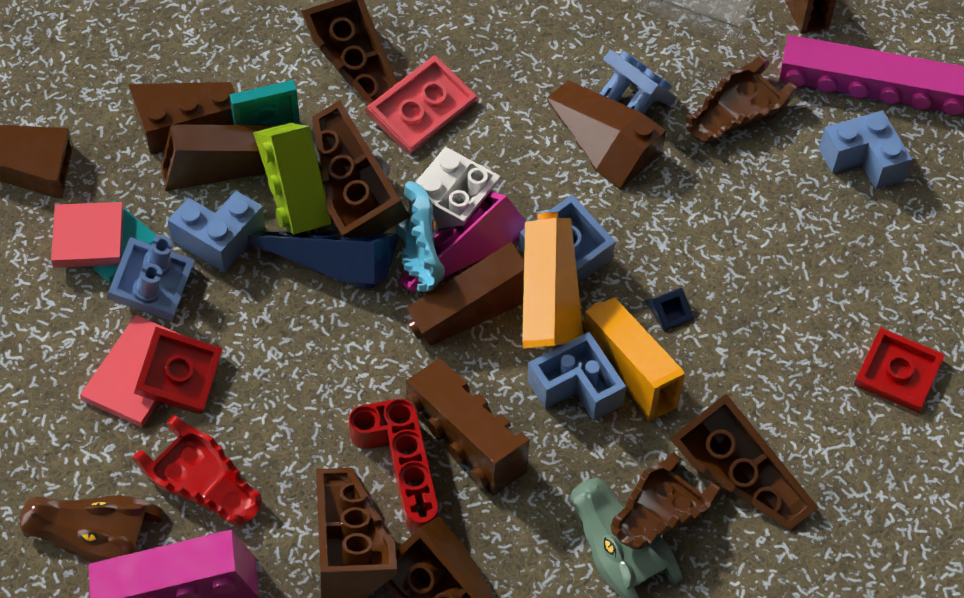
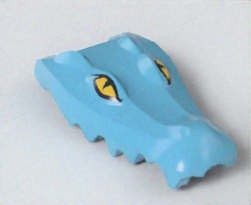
M408 181L405 184L404 195L413 203L410 220L405 219L396 226V233L403 239L405 250L401 255L403 259L401 264H404V270L409 271V275L417 276L418 281L422 283L418 284L417 291L428 292L437 286L445 273V268L438 259L432 240L438 226L433 216V207L429 195L421 185Z

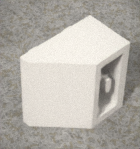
M445 147L415 183L421 185L429 195L433 207V216L438 229L464 225L498 184L501 176ZM408 199L409 213H411L413 203Z

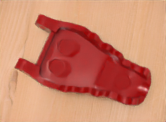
M173 415L166 422V426L177 438L154 461L142 450H139L131 457L147 478L163 491L188 499L212 510L225 521L235 526L246 524L257 514L261 507L262 497L260 492L254 490L241 478L239 470L235 467L232 460L225 456L222 447L218 445L215 439L189 426L176 415Z

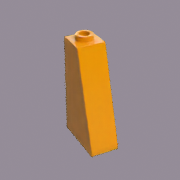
M558 212L537 214V221L525 222L523 349L562 345L583 335L571 218H558Z
M615 297L605 302L599 301L591 305L585 311L583 328L586 333H591L626 385V391L646 420L650 422L678 408L685 372Z

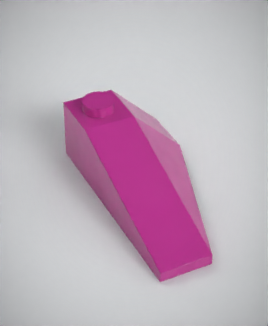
M491 191L464 225L454 226L445 231L439 230L433 237L435 240L434 248L438 259L445 268L444 277L488 257L510 242L515 244L519 241L520 232L525 229L526 220L507 196ZM405 271L397 280L401 287L411 292L417 291L418 284H422L418 281L417 276L409 275V271Z

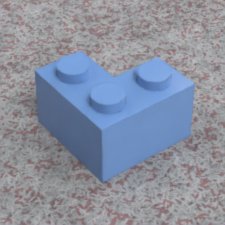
M883 110L824 127L819 150L832 173L862 165L875 189L905 181L912 158Z
M235 191L216 213L188 197L167 220L172 242L224 273L251 244L248 243V236L265 229L263 206L238 191Z
M590 332L528 362V383L545 409L574 394L577 395L593 421L624 406L626 385Z

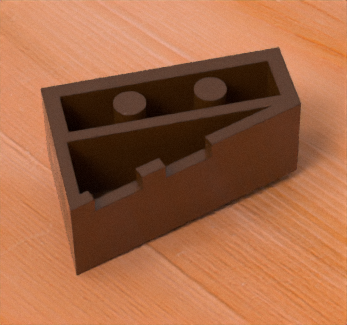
M231 82L128 84L133 107L150 155L165 151L171 124L234 125L229 94H234L235 91Z

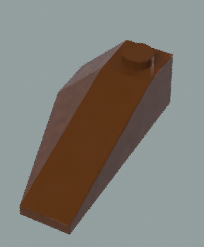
M339 100L312 116L317 151L320 155L322 167V181L325 185L327 196V210L344 238L382 234L409 218L408 211L342 102Z

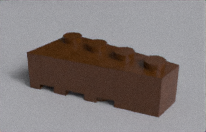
M437 359L406 380L405 400L410 401L414 405L417 414L421 412L427 419V427L433 436L437 439L442 437L449 444L448 450L454 460L459 464L464 462L471 470L470 475L480 489L486 487L494 496L527 473L530 439L522 432L515 436L509 429L511 427L510 421L502 414L494 417L488 406V401L480 394L472 397L468 383L442 359Z

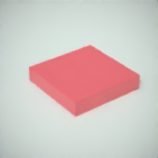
M123 203L55 205L51 253L53 268L119 265L122 258Z

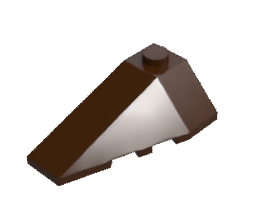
M333 0L301 11L312 41L367 106L398 83L364 0Z
M569 80L547 97L548 103L564 126L572 133L579 148L583 149L591 161L590 164L594 170L618 189H622L663 153L666 130L635 109Z
M727 394L723 395L670 437V440L693 468L789 530L819 508Z
M353 468L316 469L321 598H366L397 575L395 542L391 535H387L382 526V519L377 511L374 512L368 502V494Z
M440 517L419 527L396 550L397 575L383 585L393 598H495L464 545Z

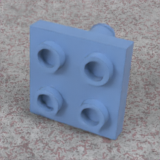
M610 49L603 58L604 61L614 67L613 71L615 73L599 94L618 101L630 83L633 85L635 83L638 85L636 88L639 90L627 106L643 114L647 112L654 101H661L670 107L678 98L669 91L672 87L670 83L652 72L646 65L624 50L619 55Z
M156 236L152 245L130 237L108 291L107 299L173 321L193 267L194 259L171 252L173 243L166 236Z

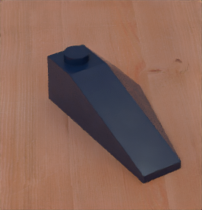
M260 231L248 236V243L339 281L353 282L355 288L362 289L374 288L375 283L387 278L398 242V233L385 232L344 238L343 236L337 238L335 231L312 233L310 238H306V232L292 234L286 231Z

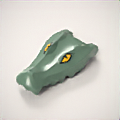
M592 478L586 480L572 490L569 500L570 505L575 508L583 522V532L592 550L593 562L600 576L620 598H639L634 587L662 570L672 585L683 581L673 552L661 536L657 537L643 549L633 550L622 544L612 534L611 522L614 516L618 515L625 508V505L619 501L603 479Z

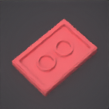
M434 55L368 105L365 113L400 148L410 155L475 104L479 97Z
M135 315L81 392V400L142 428L159 403L158 401L133 394L154 329L159 327L174 333L177 332Z

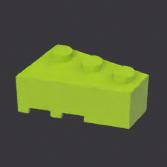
M288 123L253 132L266 171L269 188L277 206L276 218L279 226L284 228L286 232L297 234L330 225L331 219L327 210L326 197L310 126Z

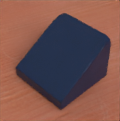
M682 287L645 301L663 331L694 319Z

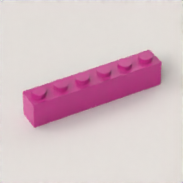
M787 36L779 82L787 84L793 82L797 87L818 88L820 91L827 93L834 91L850 94L854 98L867 97L878 99L887 104H906L920 110L944 111L948 115H964V66L799 36Z

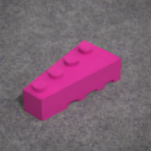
M232 529L89 564L90 598H259L256 558Z

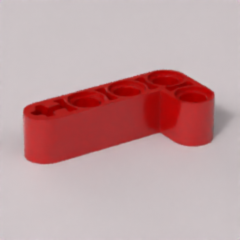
M405 399L371 403L353 409L349 415V431L352 443L362 449L385 445L389 447L405 525L408 531L413 534L419 527L438 517L437 499L416 409L410 401ZM397 419L407 420V422L402 424H398L393 421ZM364 425L372 427L368 430L358 429L359 427ZM407 449L414 451L410 455H404L400 452ZM410 481H419L422 483L421 485L416 487L407 485V483ZM422 503L425 517L419 516L416 505Z

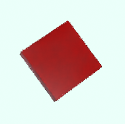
M155 327L133 394L202 414L223 348Z
M880 327L855 379L854 385L919 413L945 354Z

